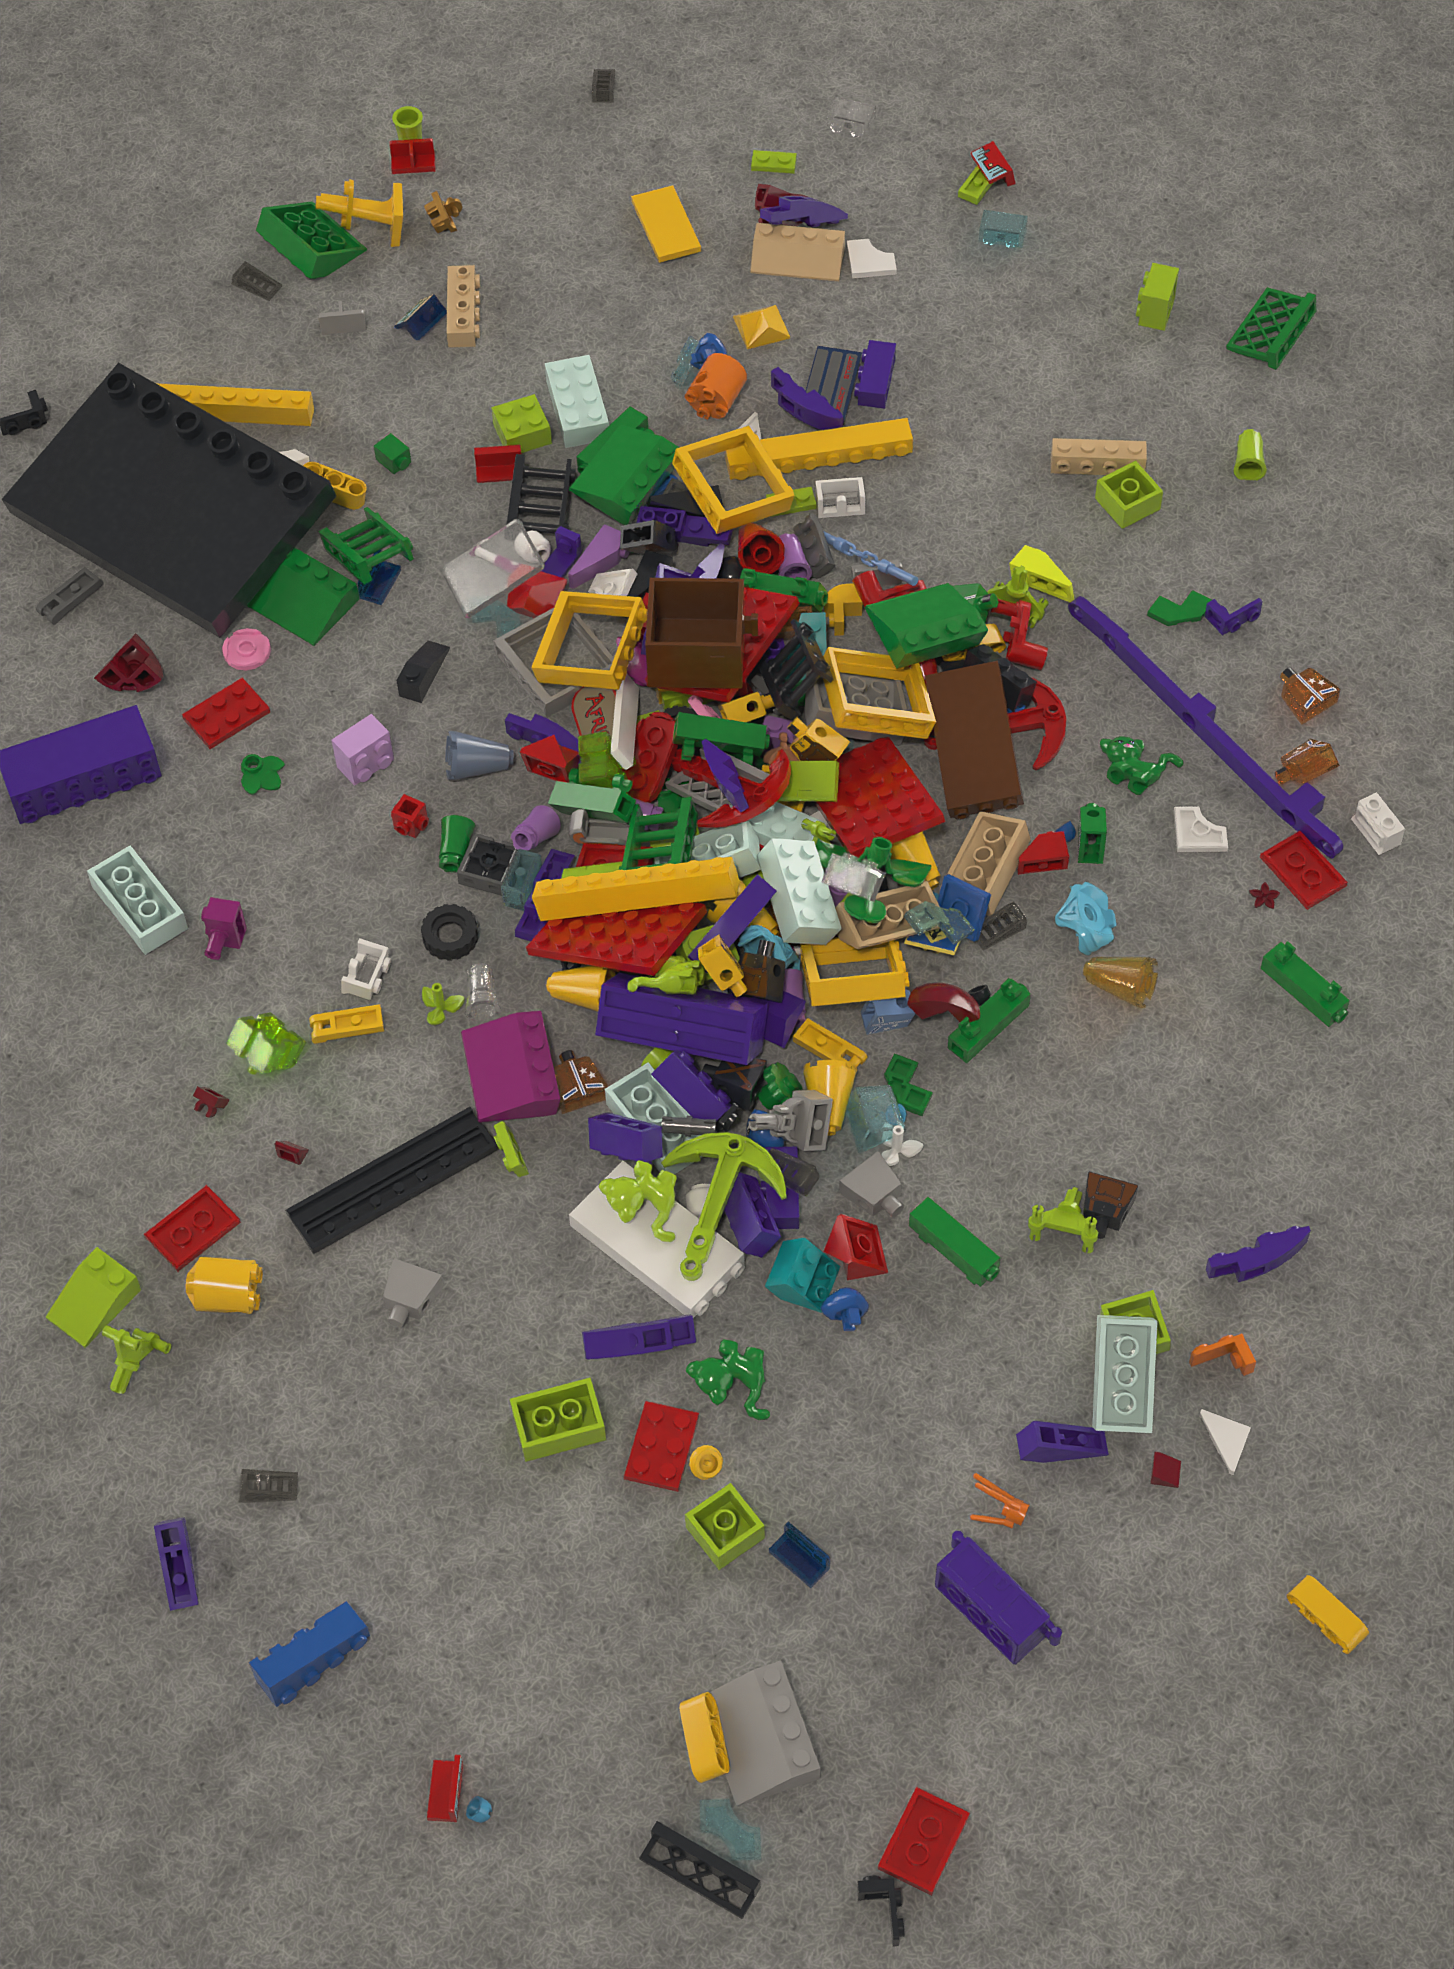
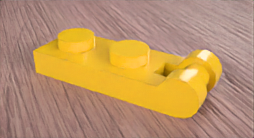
M380 1004L315 1014L309 1018L310 1027L313 1028L311 1038L314 1044L332 1039L384 1031ZM330 1024L331 1028L323 1029L325 1025Z
M809 1018L805 1020L793 1035L794 1043L823 1060L847 1062V1067L851 1069V1066L854 1065L856 1072L859 1064L862 1065L868 1058L864 1051ZM846 1054L851 1057L849 1061L843 1058Z

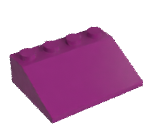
M541 1011L513 1013L461 1031L478 1122L544 1117L557 1113L560 1095Z

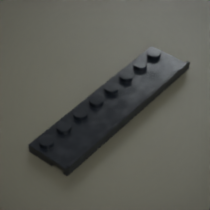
M468 1107L285 1211L311 1252L315 1254L498 1150V1147L484 1125L478 1122L472 1108Z

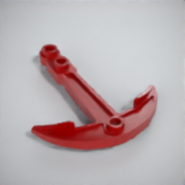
M1032 678L1037 681L1032 695V700L1036 707L1008 713L1012 733L1039 728L1044 729L1045 736L1042 739L1041 749L1032 767L1034 770H1038L1058 754L1065 740L1066 714L1061 700L1051 688ZM933 728L928 738L924 739V745L928 749L936 750V739L930 738V736H935Z
M682 749L676 750L671 763L675 771H683L684 775L699 782L704 781L719 789L707 760L693 755L691 761L681 760ZM783 749L778 750L775 759L769 765L771 774L762 783L754 782L742 776L738 777L749 808L740 812L734 806L730 808L729 804H724L711 814L699 819L697 826L704 828L731 826L748 821L774 805L789 785L791 764Z

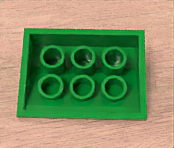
M313 201L262 208L256 231L310 279L326 277L367 251L365 246L327 213L316 209V204Z
M620 425L571 485L569 491L623 525L631 524L639 514L640 507L647 504L650 496L655 494L674 470L672 462L675 450L680 447L662 436Z
M294 548L249 602L247 607L315 646L360 599L357 583Z
M949 583L865 606V610L896 669L978 646L988 632V628L979 611Z

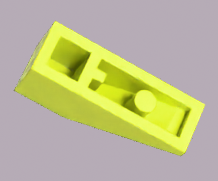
M1025 545L1009 563L1011 577L1013 569L1022 565L1027 570L1026 583L1029 587L1068 602L1074 600L1071 581L1045 552Z

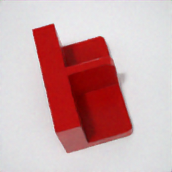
M432 138L394 140L389 142L392 174L436 172Z

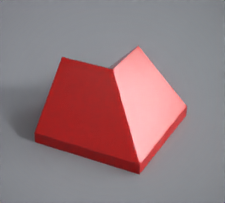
M522 566L510 579L506 609L536 618L555 607L559 594L565 590L568 580Z
M555 735L522 747L520 750L527 771L554 781L569 783L570 770L572 768L577 769L581 753L559 745Z
M838 1215L823 1252L843 1261L847 1280L887 1274L888 1269L877 1225L847 1215Z

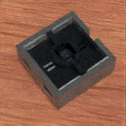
M474 833L457 871L458 884L506 897L522 861L523 851L517 850L513 843L503 840L501 843H498L492 837Z

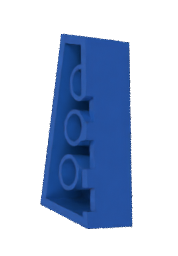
M347 1601L317 1619L314 1623L315 1628L311 1630L308 1628L301 1629L296 1632L291 1642L286 1646L277 1644L269 1649L270 1655L260 1661L256 1657L249 1662L256 1682L276 1707L282 1703L284 1705L290 1703L297 1696L298 1690L305 1685L309 1687L315 1684L320 1679V1674L329 1667L331 1669L337 1667L344 1660L345 1654L352 1649L354 1651L359 1650L366 1644L367 1638L370 1636L368 1628Z

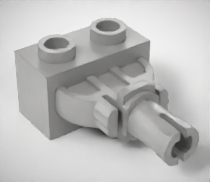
M816 1090L793 1091L792 1098L786 1100L782 1105H774V1110H770L769 1113H752L749 1119L756 1121H749V1127L752 1131L770 1129L772 1136L781 1137L787 1143L797 1146V1148L803 1151L825 1150L833 1099Z

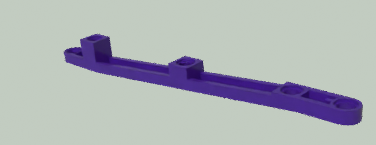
M1079 596L1068 604L1070 614L1102 640L1279 817L1297 832L1301 831L1328 858H1334L1343 850L1341 839L1315 817L1323 809L1324 795L1308 782L1289 795L1214 722L1216 706L1199 692L1190 699L1128 638L1129 634L1087 599Z

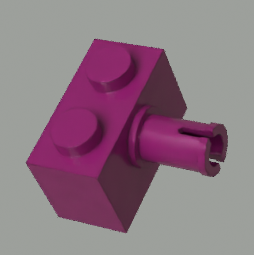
M210 897L208 905L203 907L201 920L204 921L206 926L205 934L209 937L204 953L206 957L218 960L221 957L223 947L240 949L247 927L240 902Z

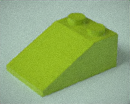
M96 1247L78 1265L46 1315V1319L86 1348L103 1328L141 1291L138 1279L133 1273Z

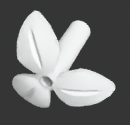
M885 1123L881 1130L882 1144L891 1147V1149L883 1151L881 1155L889 1166L896 1165L899 1162L898 1153L900 1152L906 1157H913L922 1150L923 1144L919 1141L907 1140L903 1143L904 1129L902 1126L897 1125L893 1128Z

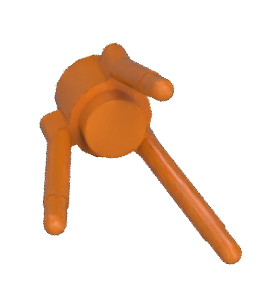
M975 1473L973 1477L982 1483H975V1487L1004 1503L1001 1514L1006 1516V1518L972 1514L970 1516L971 1520L1004 1525L1011 1529L1014 1523L1021 1526L1029 1505Z

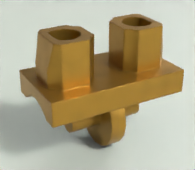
M437 191L431 193L433 201L424 205V208L432 219L431 224L437 233L447 228L450 232L458 231L451 216H459L463 207L461 201L449 197L444 202Z

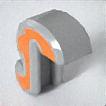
M578 809L571 815L569 837L581 846H583V843L626 845L630 826L628 823L589 819L585 809Z

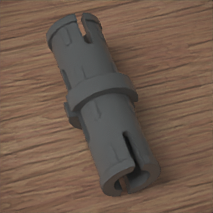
M689 1115L686 1118L663 1116L662 1133L685 1134V1137L715 1133L716 1119L692 1118Z

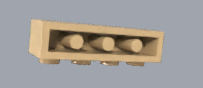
M475 265L448 266V348L476 347V338H480V327L476 325V322L480 321V309L476 308V305H480V291H476V288H480V274L475 273Z
M1052 439L1051 473L1108 475L1135 460L1144 470L1146 468V441Z

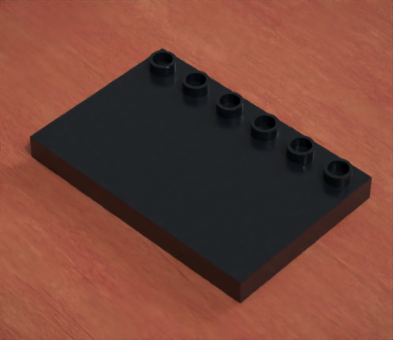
M118 362L1 500L12 515L221 638L286 559L287 555L295 548L336 498V493L330 481Z

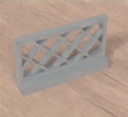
M703 748L699 749L701 758L706 760ZM727 754L731 757L739 776L762 783L770 775ZM683 771L665 783L667 789L682 797H692L694 803L712 812L724 804L732 805L720 789L710 790V787L714 786L704 781L694 782L695 779L684 775ZM689 781L688 784L678 785L681 782ZM705 788V791L693 793V790ZM721 796L718 800L709 801V798Z

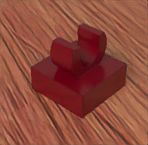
M197 1086L193 1094L194 1097L199 1099L195 1104L194 1110L200 1112L207 1105L208 1112L205 1116L208 1118L216 1115L217 1108L224 1109L230 1100L208 1087Z

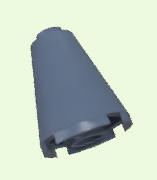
M457 731L448 732L450 736H447L445 762H448V765L451 766V771L446 770L448 780H458L507 770L509 765L513 764V750H509L507 744Z

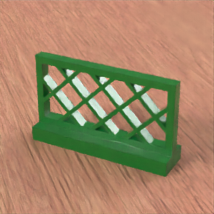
M1267 287L1226 345V349L1240 355L1268 362V367L1277 370L1317 312L1316 294L1307 293L1305 297ZM1270 295L1277 298L1278 301L1267 303L1266 299ZM1291 303L1299 304L1297 307L1288 309L1287 305ZM1281 306L1284 309L1283 311L1273 313L1271 310ZM1267 311L1269 315L1258 318L1256 314L1257 312ZM1286 316L1288 317V321L1279 324L1276 320ZM1269 321H1272L1274 324L1272 326H1268L1265 328H1263L1261 325L1262 323H1266ZM1257 325L1258 330L1247 332V327ZM1275 331L1278 332V336L1268 338L1266 335ZM1261 335L1264 339L1254 343L1251 340V338L1258 337ZM1247 340L1248 342L1244 346L1235 345L1238 341ZM1264 346L1268 347L1266 353L1256 350Z

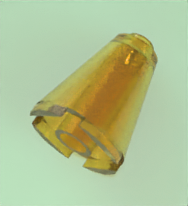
M1092 957L1090 961H1086L1083 975L1086 976L1087 982L1136 1007L1145 1008L1146 1005L1143 1004L1145 998L1147 997L1151 1000L1155 991L1158 973L1153 972V965L1158 966L1156 958Z

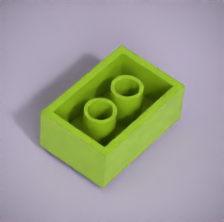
M591 1377L510 1399L512 1415L525 1462L606 1440L605 1426Z

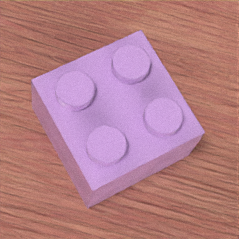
M372 714L332 739L337 768L354 786L360 782H366L373 773L379 769L387 768L394 760L389 731Z

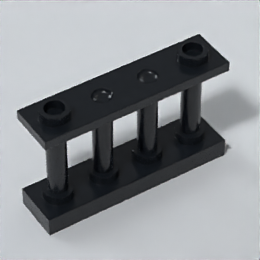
M516 454L506 524V542L516 543V535L521 533V531L528 532L532 530L539 533L555 534L559 526L569 529V523H565L570 483L575 482L576 469H572V459H567L566 470L529 467V465L525 464V455ZM528 477L564 480V488L531 486L524 483V479H528ZM526 495L562 498L561 507L527 504L525 501H521V498L526 497ZM524 513L560 516L559 525L522 522V519H519V515H524Z
M795 619L790 622L795 631L792 639L775 658L769 659L763 655L757 663L776 710L792 721L796 717L800 718L801 716L797 706L799 699L820 676L830 683L833 681V676L830 672L831 667L825 661L814 638V630L807 623L802 622L801 624ZM800 644L801 647L793 654V656H792V657L786 662V664L782 667L783 662L791 655V653H792V652L798 647V645ZM806 656L804 662L796 669V671L789 678H787V676L792 672V670ZM810 669H812V671L808 674V676H807V677L800 683V685L793 691L792 689L795 687V685L803 678V676H804Z

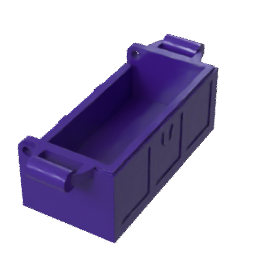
M961 1531L953 1532L951 1541L953 1550L937 1563L935 1587L1013 1665L1020 1662L1044 1638H1047L1052 1646L1059 1645L1062 1630L1059 1627H1055L1050 1620V1615L970 1537L967 1536L965 1538Z

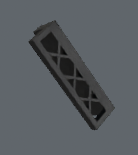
M656 1821L651 1830L650 1841L639 1857V1860L741 1919L744 1918L761 1888L759 1879ZM658 1842L668 1848L670 1859L658 1862L649 1857V1854ZM672 1851L680 1856L674 1858ZM689 1860L694 1864L696 1874L685 1877L678 1874L675 1862ZM672 1864L673 1870L665 1865ZM698 1866L706 1871L699 1873ZM713 1874L719 1878L722 1889L709 1892L703 1888L701 1877ZM697 1879L699 1885L690 1880ZM724 1881L732 1886L725 1888ZM739 1889L748 1895L741 1909L729 1903L726 1892ZM723 1894L725 1900L716 1895Z

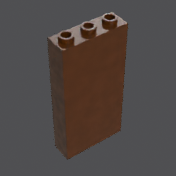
M998 661L925 675L927 691L936 719L934 733L946 806L950 818L965 819L969 815L978 814L980 811L992 813L994 810L1003 808L1011 810L1019 805H1023L1022 789Z

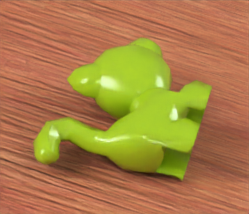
M671 955L656 973L655 978H633L628 982L627 989L629 992H634L638 987L659 988L666 994L682 993L694 995L697 985L704 984L705 968L700 960L687 962L681 955Z
M638 1160L633 1171L636 1179L622 1176L616 1179H604L600 1182V1191L606 1195L607 1201L613 1210L618 1212L621 1221L624 1223L631 1221L635 1217L636 1211L641 1208L644 1199H647L659 1211L657 1218L651 1225L654 1237L663 1242H673L675 1240L673 1232L662 1229V1226L669 1218L670 1211L675 1205L674 1186L677 1179L675 1174L661 1170L657 1178L653 1177L651 1174L652 1165Z

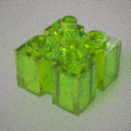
M607 731L578 736V751L581 756L579 782L582 785L612 789V779L615 774L624 775V779L627 780L626 773L622 772L623 767L611 755L612 737ZM635 757L633 759V766L636 764Z
M269 1012L258 1014L256 1019L253 1016L238 1018L226 1044L234 1050L237 1056L249 1058L247 1062L250 1065L247 1071L255 1075L257 1072L264 1074L274 1072L275 1070L292 1068L295 1066L307 1042L293 1030L288 1031L285 1029V1024Z

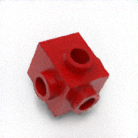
M403 794L391 811L394 829L401 835H409L416 839L420 831H424L428 825L429 818L427 816L426 804L406 794Z

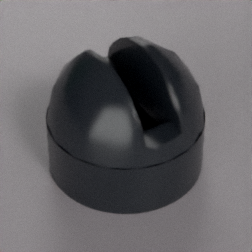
M986 984L977 986L968 992L975 998L979 1006H982L991 995Z

